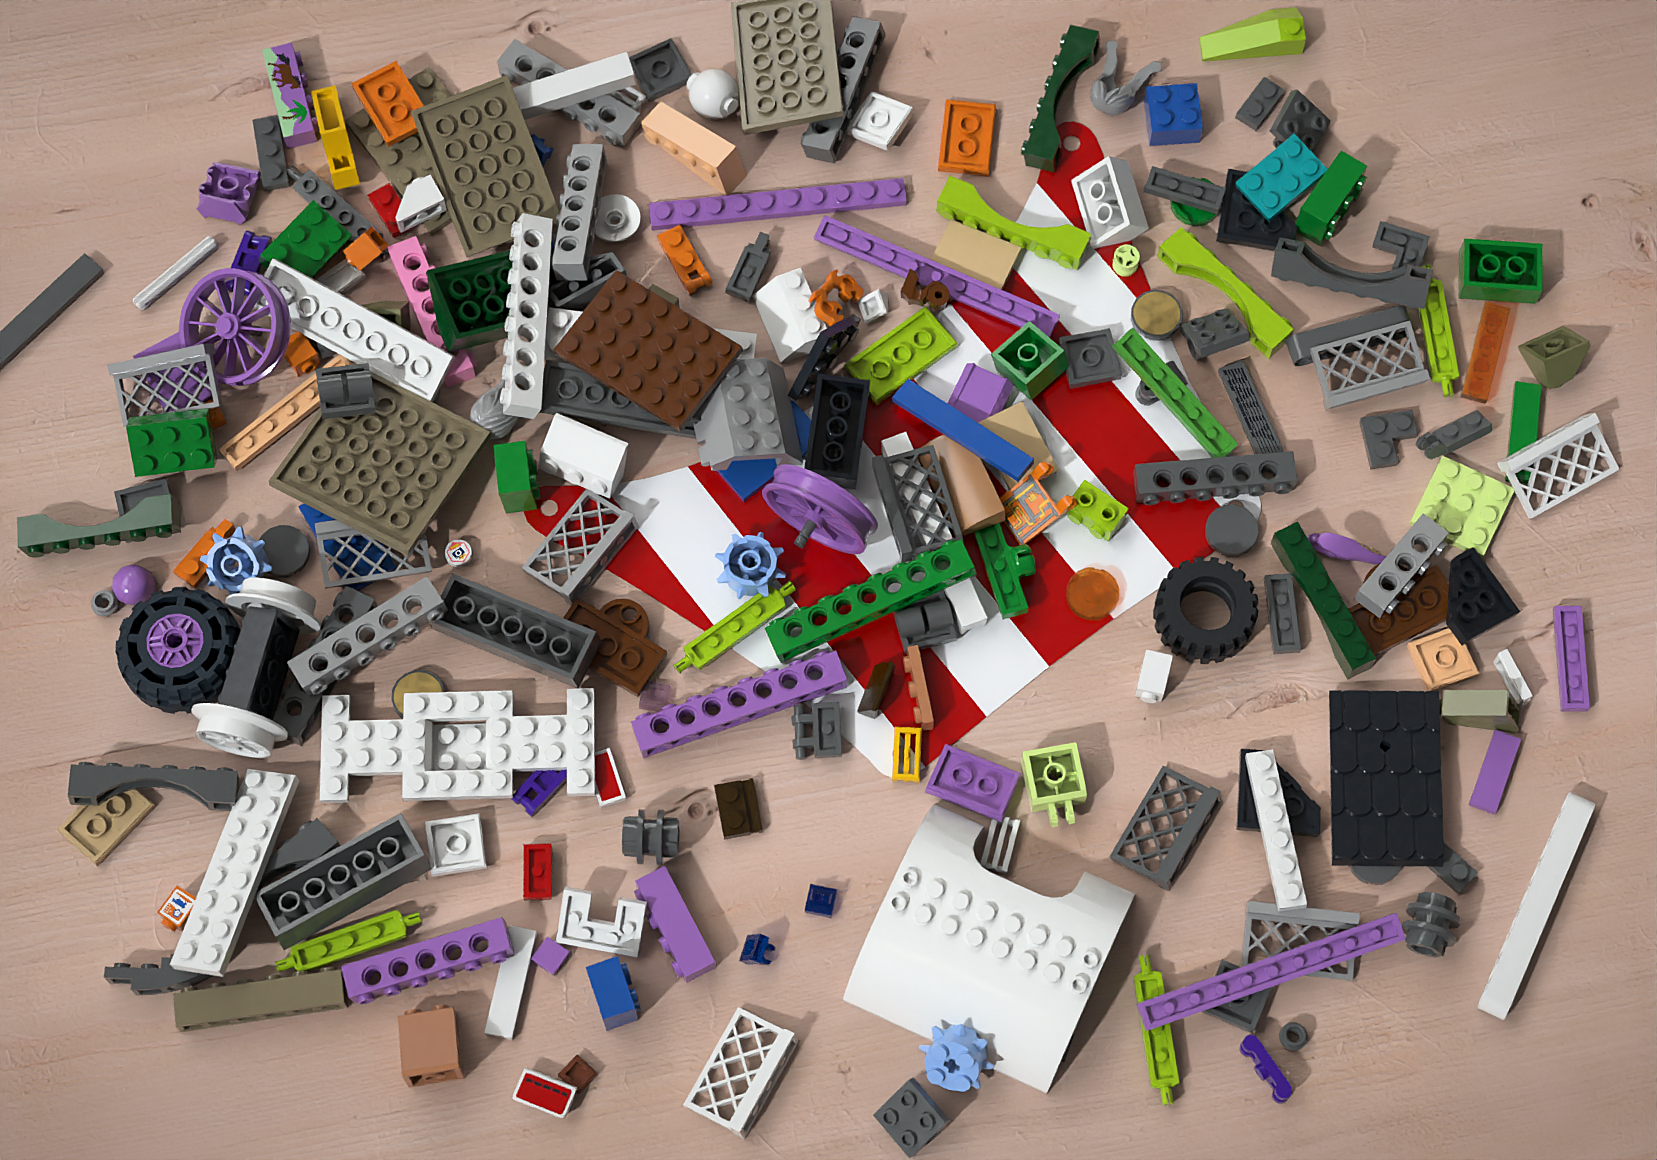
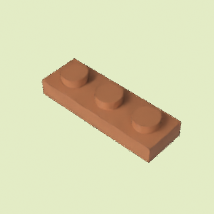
M918 645L907 647V656L903 657L905 672L911 673L912 681L908 682L910 697L916 698L917 707H913L915 722L921 723L922 731L932 730L934 720Z

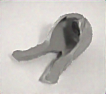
M1112 40L1106 42V64L1101 76L1092 84L1090 100L1096 110L1115 116L1128 109L1134 102L1135 94L1139 87L1143 85L1148 76L1158 73L1162 67L1161 63L1153 61L1148 66L1140 69L1125 86L1117 88L1113 79L1117 69L1116 49L1118 43Z
M503 379L496 387L481 395L471 409V422L489 430V440L500 439L508 434L519 418H521L503 414L504 404L500 403L501 391L505 388V380Z

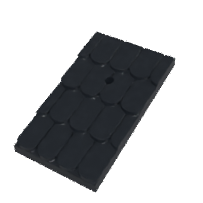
M1329 690L1332 866L1443 867L1444 842L1439 691Z

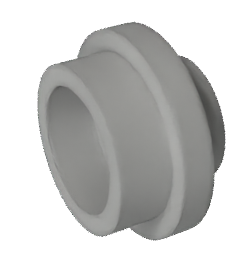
M102 590L93 596L91 608L98 616L107 617L117 610L118 599L115 598L113 592ZM104 601H109L110 604L108 607H101V604Z

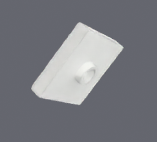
M871 91L853 116L846 135L889 151L915 113L914 109L911 106Z
M480 813L425 822L432 877L487 869Z

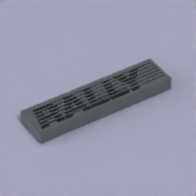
M1243 360L1219 368L1218 374L1254 454L1284 452Z

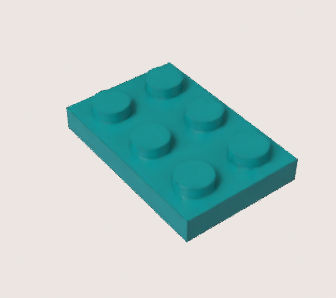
M1293 134L1235 182V186L1270 222L1323 177L1327 168Z

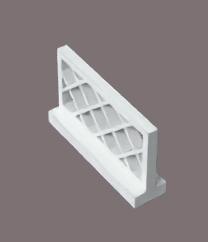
M1596 413L1584 414L1497 462L1501 472L1506 473L1528 519L1539 515L1620 470L1597 425L1600 421ZM1589 432H1592L1596 440L1593 449L1582 446L1584 436ZM1566 445L1575 448L1572 461L1560 458L1562 448ZM1580 450L1592 453L1588 467L1577 464ZM1597 455L1604 457L1609 466L1603 472L1594 469ZM1544 457L1553 460L1549 474L1538 470L1540 460ZM1558 462L1570 465L1566 479L1555 476ZM1575 467L1587 471L1585 480L1581 484L1572 482ZM1522 469L1531 472L1527 486L1520 484L1515 473ZM1536 474L1548 478L1545 491L1533 488ZM1553 480L1565 483L1563 492L1559 496L1550 494ZM1531 492L1543 495L1540 507L1534 510L1529 503Z
M738 1007L683 1105L745 1139L799 1042L795 1033L787 1029L783 1030ZM741 1017L751 1021L753 1031L738 1035L736 1026ZM771 1031L778 1035L773 1044L762 1047L759 1034ZM755 1036L759 1049L743 1053L740 1040ZM736 1042L740 1055L724 1059L722 1052L724 1047ZM760 1054L763 1062L760 1068L749 1072L745 1059ZM742 1060L745 1073L730 1078L726 1065ZM723 1066L726 1079L711 1084L709 1079L711 1070ZM747 1078L748 1090L744 1094L735 1096L731 1083ZM728 1084L731 1098L716 1102L713 1089ZM709 1091L712 1104L704 1107L693 1104L698 1094ZM733 1103L735 1113L730 1122L720 1117L718 1108ZM714 1109L715 1114L709 1112V1110Z

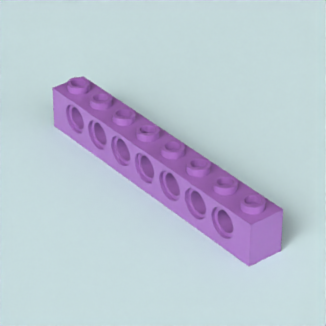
M822 651L817 653L813 659L807 661L803 659L796 660L790 663L787 668L781 670L778 668L770 669L763 673L764 676L755 679L747 677L740 680L738 685L729 688L721 686L714 689L712 694L703 697L702 695H695L688 698L686 703L680 705L669 704L664 706L660 712L654 714L648 712L638 715L635 718L636 720L631 721L642 757L646 758L847 688V678L837 652ZM812 671H818L823 675L818 680H812L808 677ZM787 680H794L797 685L792 689H787L783 686V683ZM761 689H769L772 692L766 698L757 695ZM741 697L746 700V703L743 706L736 707L732 704V701L735 698ZM716 706L720 709V712L717 715L711 716L706 713V710L709 707ZM686 715H691L695 718L693 723L688 725L681 723L680 720ZM660 724L669 726L668 731L662 734L657 733L655 728Z

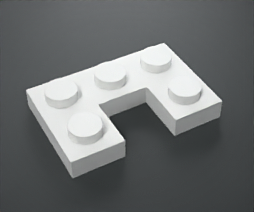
M565 887L556 942L638 957L647 908L646 901L620 897L615 923L589 918L593 891Z

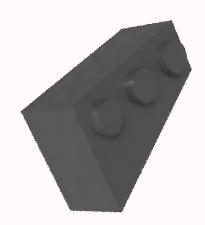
M613 252L591 257L587 280H556L554 270H550L548 304L551 308L583 312L615 270L626 275V271Z

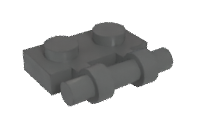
M839 702L812 703L813 714H805L804 705H794V715L791 716V723L795 729V739L792 740V745L796 752V759H806V749L814 748L815 758L842 757ZM813 724L814 737L806 738L805 725Z

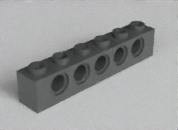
M853 17L850 26L845 28L843 43L841 47L837 48L844 116L811 122L809 124L807 132H804L801 137V146L807 158L830 163L836 162L849 124L855 115L886 37L881 22Z
M1293 451L1135 464L1133 472L1136 501L1145 505H1155L1160 501L1181 503L1186 499L1194 498L1198 501H1206L1218 496L1231 499L1242 494L1256 497L1266 492L1287 494L1295 489L1298 481ZM1269 472L1274 478L1267 479L1263 477L1262 473ZM1243 474L1248 480L1240 481L1235 475ZM1216 476L1220 478L1222 482L1213 483L1210 481L1209 477ZM1183 479H1192L1195 484L1186 485ZM1162 480L1167 482L1169 486L1162 488L1156 482Z
M346 586L343 593L339 592L336 596L330 616H325L321 623V632L318 638H314L311 641L308 649L378 607L375 599ZM350 614L354 616L348 623L341 622L345 615ZM352 649L343 650L340 657L348 656ZM327 666L323 669H317V671H323ZM296 677L291 685L288 684L285 687L281 697L283 700L280 706L276 708L273 721L287 730V740L299 746L303 745L322 710V696L331 694L338 681L337 679L328 684L323 692L310 696L302 691L303 688ZM294 707L302 708L300 714L296 716L289 715Z

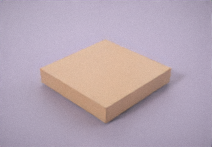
M1449 628L1407 644V648L1427 691H1437L1476 677L1479 674L1467 645L1464 644L1462 646Z

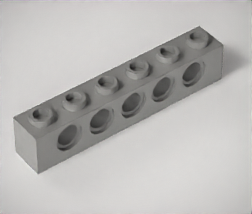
M516 39L512 41L497 61L501 77L507 75L510 82L513 81L518 85L568 71ZM525 68L531 69L528 72H522ZM608 94L560 109L569 119H577L589 131H597L609 143L613 145L618 144L623 148L641 126L640 113ZM585 106H593L592 109H584ZM607 118H613V119H615V120L612 121V122H605V121H604V120L607 119Z
M573 144L572 153L567 156L568 174H564L563 178L565 192L560 195L561 214H557L556 225L558 232L553 235L554 254L550 255V269L554 270L556 280L588 279L607 166L603 144Z
M425 577L289 660L287 664L308 696L319 694L327 688L328 684L336 679L341 680L347 677L354 668L370 663L375 655L394 648L401 639L417 634L421 627L427 623L440 620L448 609L429 578ZM422 606L418 613H410L413 607ZM398 620V624L395 627L387 628L389 622ZM370 634L375 635L371 642H364L366 636ZM352 649L348 656L340 657L343 650ZM328 663L325 670L317 671L319 665Z

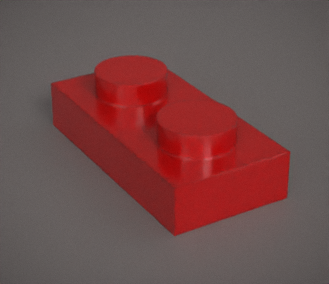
M390 183L367 195L393 239L410 230L408 229L401 233L398 228L396 215L401 200Z
M551 843L524 844V900H552Z

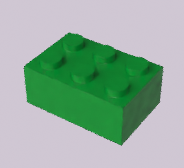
M1341 150L1300 208L1295 224L1297 226V233L1318 246L1322 244L1324 239L1330 240L1337 229L1336 224L1338 221H1343L1350 210L1349 205L1352 200L1356 202L1363 191L1362 187L1367 180V177L1364 175L1367 165Z
M312 200L260 254L258 262L268 269L272 259H277L314 279L349 243L352 234Z
M1464 238L1459 250L1458 299L1536 304L1542 293L1543 244Z
M209 408L129 418L126 430L135 477L215 468L218 457Z

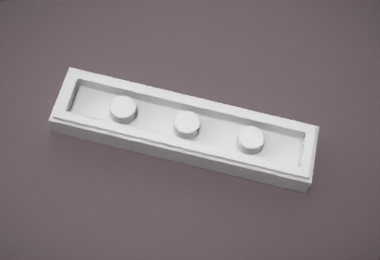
M509 925V934L515 954L508 956L509 959L500 964L485 1035L513 1040L537 931Z

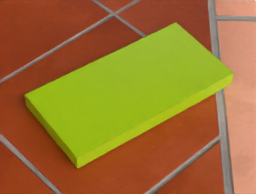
M925 306L845 363L844 369L852 378L870 380L869 398L877 406L898 391L907 379L913 380L956 349L958 343Z

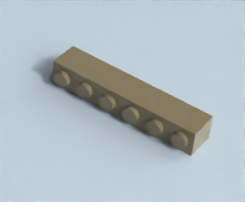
M336 967L322 968L319 973L309 974L308 971H298L292 973V977L281 978V975H270L264 977V981L253 982V979L238 980L236 985L226 986L225 983L210 984L208 989L198 990L197 987L182 988L180 993H173L175 1024L180 1032L348 1008L343 972L341 969L337 970Z

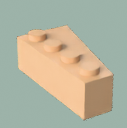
M660 102L641 122L645 132L644 136L651 144L658 145L725 196L730 195L747 176L735 145L666 104Z

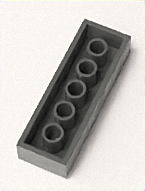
M453 573L440 596L448 611L444 613L440 620L433 623L430 622L435 631L579 689L602 642L594 630Z
M400 813L257 891L254 897L283 950H286L432 869L403 815Z

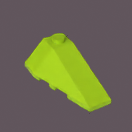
M1296 7L1270 9L1203 35L1199 38L1202 62L1302 54L1306 42L1303 17Z

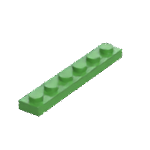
M1133 327L1111 346L1212 458L1226 457L1238 445L1232 436Z

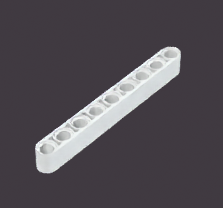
M1572 792L1568 793L1479 1000L1478 1009L1499 1019H1505L1595 807L1594 802Z

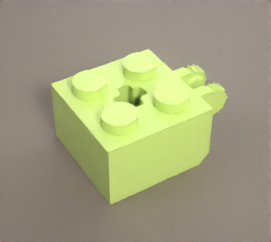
M1076 742L1023 751L1021 765L1031 813L1048 810L1051 826L1056 827L1058 826L1059 819L1055 808L1064 807L1068 823H1075L1072 805L1083 804L1087 798L1086 785ZM1050 774H1055V778H1058V780H1050Z

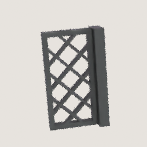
M934 445L883 458V455L872 457V469L901 562L911 561L912 557L918 556L925 551H936L941 548L942 544L950 540L958 541L962 539L964 543ZM930 454L932 463L928 470L915 464L919 456ZM901 462L907 465L908 468L903 476L892 472L890 464ZM912 468L925 474L919 485L906 479ZM928 477L939 482L940 487L935 494L923 488ZM902 484L916 490L910 501L899 495L898 491ZM919 492L932 498L927 509L913 503ZM935 501L947 507V512L943 518L930 512ZM910 507L923 513L917 525L906 518ZM927 516L940 522L934 533L921 527ZM946 525L954 530L956 538L945 540L937 535L942 526ZM910 527L914 529L912 534L910 531ZM917 532L931 538L926 546L915 547L913 539Z
M1162 766L1112 851L1110 859L1157 882L1159 887L1169 891L1220 804V790L1212 786L1207 788ZM1166 775L1176 780L1178 788L1163 792L1160 784ZM1193 789L1202 793L1198 801L1189 804L1186 803L1183 792ZM1180 793L1183 805L1168 809L1164 797ZM1162 799L1165 811L1149 815L1147 808L1149 802ZM1186 811L1188 818L1186 823L1173 827L1170 815ZM1167 816L1170 828L1155 832L1151 820ZM1148 821L1151 833L1136 837L1134 832L1135 826ZM1172 833L1174 838L1172 847L1160 850L1157 837ZM1154 839L1157 851L1141 855L1138 843ZM1135 844L1138 853L1137 857L1126 859L1119 855L1123 847ZM1159 856L1161 866L1156 873L1145 868L1143 860Z

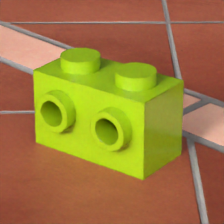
M1084 479L1073 494L1078 502L1077 506L1065 514L1073 523L1077 525L1082 524L1087 527L1094 537L1098 539L1103 538L1109 542L1126 519L1129 508Z

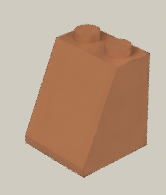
M438 1005L432 1007V1011L421 1012L420 1009L405 1011V1015L398 1016L402 1078L408 1087L465 1079L457 1013L454 1007L449 1008V1005Z

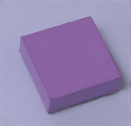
M546 937L532 956L531 961L555 976L570 955V952L549 937Z

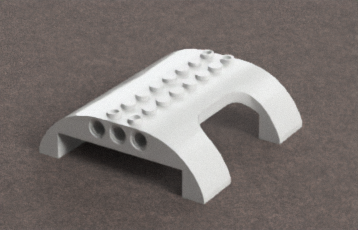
M934 804L919 826L877 913L854 966L843 1001L932 1042L934 1040L932 1027L937 1026L945 1030L950 1025L963 1024L977 1032L976 1036L979 1039L987 1040L988 1057L986 1061L994 1065L993 1070L1047 1094L1117 933L1135 897V893L1086 871L1083 873L1076 888L1063 897L1050 898L1035 893L989 872L976 860L974 849L985 826Z

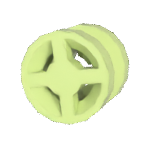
M1125 244L1118 247L1114 253L1112 264L1114 271L1118 275L1125 277L1134 274L1138 268L1139 251L1132 245Z

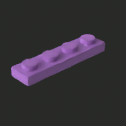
M1554 606L1553 621L1560 711L1588 712L1590 703L1582 606Z

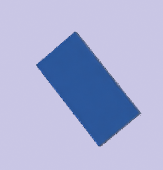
M791 400L803 458L807 453L811 420ZM775 458L732 461L727 470L716 471L740 499L745 502L774 480L773 473L777 465Z

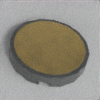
M1150 290L1142 293L1133 303L1131 322L1133 328L1138 333L1140 332L1144 335L1145 338L1160 341L1170 338L1178 330L1182 322L1183 310L1179 301L1172 294L1163 290Z
M414 670L404 674L396 681L392 689L391 700L396 713L403 719L404 693L445 692L442 682L435 674L425 670Z

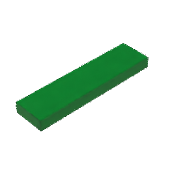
M1519 381L1514 383L1507 457L1537 441L1542 386L1540 384ZM1522 469L1515 473L1519 483L1528 484L1531 472ZM1505 473V481H1509Z

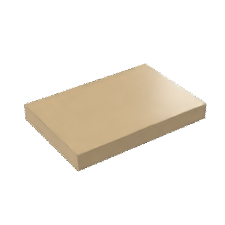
M950 220L931 260L1003 290L1021 253V247Z
M1023 401L978 422L983 427L1034 458V464L1021 480L1028 476L1041 462H1050L1054 467V471L1047 477L1059 471ZM999 470L1009 490L1019 483Z
M138 789L126 791L109 798L99 806L80 805L57 830L98 867L151 812L155 805Z

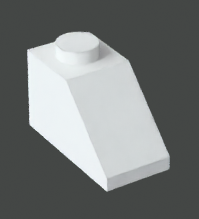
M431 175L419 177L406 187L396 215L397 225L401 233L447 211L445 200Z
M1146 650L1137 683L1136 697H1140V700L1147 703L1162 701L1173 655Z

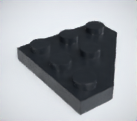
M1228 169L1216 242L1275 251L1280 237L1295 240L1297 226L1291 219L1289 220L1281 212L1272 221L1268 222L1235 186V182L1247 172Z
M852 314L820 332L787 396L797 401L804 396L808 397L813 392L817 383L818 373L824 374L827 369H831L846 345L857 337L860 330L857 327L861 318Z
M1474 547L1455 556L1450 561L1446 625L1462 646L1512 619L1521 612Z
M1242 748L1240 750L1236 830L1261 832L1245 756L1246 753L1266 750ZM1276 762L1292 835L1318 837L1320 835L1321 807L1314 800H1311L1301 789L1302 787Z

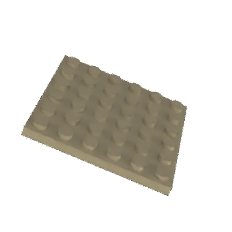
M371 372L375 413L322 419L320 409L269 479V486L409 556L489 440L490 431Z

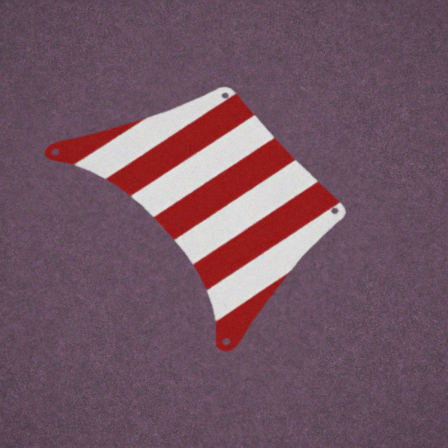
M1074 121L1062 122L1056 126L1061 139L1062 153L1055 173L1040 170L1037 183L1016 223L1040 228L1069 224L1086 231L1071 180L1104 160V156L1097 138L1090 128ZM1068 136H1075L1079 139L1080 146L1074 151L1067 150L1063 145L1064 139ZM1130 240L1096 249L1092 248L1090 244L1078 270L1064 268L1054 260L1049 258L1043 259L1036 256L1032 251L1025 248L1021 249V253L1007 279L1003 291L1059 314L1060 318L1050 338L1059 345V337L1108 328L1111 330L1113 342L1115 343L1133 327L1131 308L1136 298L1151 289L1140 262L1136 272L1131 276H1120L1113 269L1112 264L1116 249L1125 244L1133 246ZM953 299L945 310L940 311L935 317L956 340L958 347L911 380L948 403L967 363H975L977 366L1004 378L996 371L991 354L1020 329V327ZM1139 332L1138 334L1165 363L1175 362L1188 382L1186 387L1200 401L1188 380L1171 338L1160 341L1149 340ZM1117 352L1122 374L1120 380L1070 389L1066 371H1064L1032 400L1015 386H1013L1009 394V401L1002 411L1023 401L1059 469L1057 473L1040 481L1055 504L1066 495L1073 496L1085 479L1129 509L1126 519L1109 542L1103 538L1098 539L1094 537L1087 527L1082 524L1077 525L1069 520L1067 514H1063L1026 545L1032 550L1030 555H1033L1035 559V573L1019 580L1028 605V613L1003 620L974 534L970 533L962 536L963 544L977 575L970 579L987 616L986 625L982 627L979 625L966 630L964 634H960L953 618L957 641L919 650L934 720L932 730L922 731L920 770L941 755L945 744L952 746L1049 666L1114 618L1159 589L1163 578H1167L1168 572L1173 567L1178 569L1180 563L1185 560L1194 563L1195 557L1203 556L1205 558L1213 553L1214 550L1209 546L1205 538V526L1209 515L1215 509L1228 505L1230 501L1239 500L1243 503L1244 508L1254 515L1256 520L1260 516L1259 496L1253 497L1249 494L1238 495L1231 499L1218 496L1206 501H1198L1194 498L1186 499L1181 503H1171L1170 501H1160L1155 505L1137 503L1133 478L1135 464L1212 457L1160 400L1149 406L1137 401L1135 391L1141 379ZM895 393L877 406L870 398L868 399L856 490L843 488L862 502L878 522L877 531L873 535L868 536L866 539L867 547L861 554L844 553L827 547L810 537L803 548L798 547L794 544V541L800 531L789 525L769 507L762 496L764 488L743 502L717 471H711L710 465L702 466L701 462L650 478L619 483L611 498L599 495L621 510H627L634 514L639 528L605 569L648 594L703 631L708 630L754 597L744 595L741 599H738L737 592L730 588L727 583L717 582V578L724 571L723 562L715 557V554L726 551L729 544L733 542L732 535L736 533L739 537L744 538L746 535L757 536L759 532H763L764 539L770 543L772 548L782 547L784 552L777 559V568L784 572L786 576L785 578H776L772 587L778 590L790 581L796 591L784 598L785 610L731 649L765 672L774 668L779 670L787 668L790 663L796 660L803 659L807 661L813 659L817 653L822 651H836L847 678V688L804 703L812 709V703L839 702L841 735L866 756L882 774L892 778L895 727L922 728L921 723L915 722L913 707H917L916 698L910 697L908 682L912 681L911 673H906L904 669L903 657L907 656V654L904 653L893 613L782 663L776 656L765 627L769 626V623L776 618L784 617L785 619L794 615V611L801 607L814 606L825 596L833 595L834 597L843 593L844 588L852 584H863L867 582L870 576L877 573H882L883 575L891 571L893 566L901 563L872 469V457L883 455L881 452V441L906 432L915 450L943 435L941 432L895 404L892 400ZM813 406L804 411L810 420L812 418ZM806 456L802 458L803 464L798 465V467L804 468ZM981 459L999 498H1001L1009 491L999 470ZM1243 474L1235 475L1240 481L1247 480ZM1216 476L1209 477L1210 481L1213 483L1222 482L1220 478ZM927 478V481H928V484H929V486H930V488H931V490H932V493H934V490H933V488H932V486H931V484H930V482H929V480H928V478ZM1183 479L1186 485L1195 484L1192 479ZM1162 480L1156 482L1162 488L1169 486L1167 482ZM581 486L540 487L541 499L536 500L537 509L524 511L527 522L536 531L547 537L586 488ZM589 498L583 505V512L598 510L597 502ZM553 500L557 504L558 509L554 515L545 516L541 513L540 507L544 501ZM936 501L937 504H938V506H939V509H940V511H941V513H942V515H943V517H944L945 514H944V512H943V510H942V508H941V506H940V503H939L938 501ZM907 512L906 518L907 520L911 521L910 516ZM614 513L602 515L604 525L614 524L619 518ZM599 516L584 519L585 529L600 526ZM580 520L570 521L566 526L567 532L581 530ZM1000 522L1006 544L1010 547L1019 546L1020 544L1005 522ZM910 527L911 534L913 533L914 529ZM948 527L952 538H955L952 529ZM601 533L586 535L587 545L597 544L601 540ZM916 534V536L913 539L915 547H922L919 537ZM582 536L568 538L569 549L582 547ZM564 539L554 541L555 543L565 547ZM917 556L912 557L911 561L916 560ZM750 564V566H749L748 568H752V567H754L755 565H754V564ZM917 572L912 580L921 581L925 578L926 574ZM1085 573H1098L1111 581L1116 591V601L1113 608L1106 615L1098 618H1087L1078 614L1072 608L1068 598V591L1071 583L1078 576ZM891 584L888 587V591L892 593L897 592L901 584ZM869 594L865 596L863 602L866 604L874 602L876 595ZM842 606L839 610V614H848L851 611L852 606ZM818 617L814 625L821 626L825 624L827 617ZM793 628L790 636H799L802 633V628ZM893 662L895 665L894 675L877 718L872 719L859 714L857 709L874 666L879 663ZM812 671L808 675L812 680H818L823 676L818 671ZM787 680L783 685L788 689L796 687L797 683L794 680ZM900 733L899 746H905V734ZM911 734L909 774H914L916 734ZM898 762V774H903L904 762Z

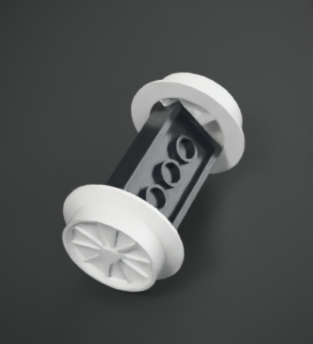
M247 578L243 580L240 592L227 596L225 600L227 607L243 617L239 638L234 644V654L230 666L226 670V680L218 696V704H195L191 712L200 720L196 736L204 743L241 756L267 758L271 755L274 742L284 741L288 737L287 730L273 721L289 668L287 662L292 658L298 635L318 632L321 628V623L313 616L316 600L307 592L276 580Z

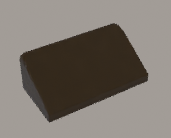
M893 662L879 663L874 666L857 709L859 714L872 719L877 718L894 675L895 665Z

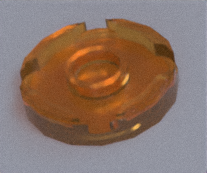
M1095 567L1084 568L1077 571L1068 582L1066 601L1069 608L1077 616L1086 620H1099L1107 617L1115 610L1118 603L1119 586L1115 578L1103 569H1094Z

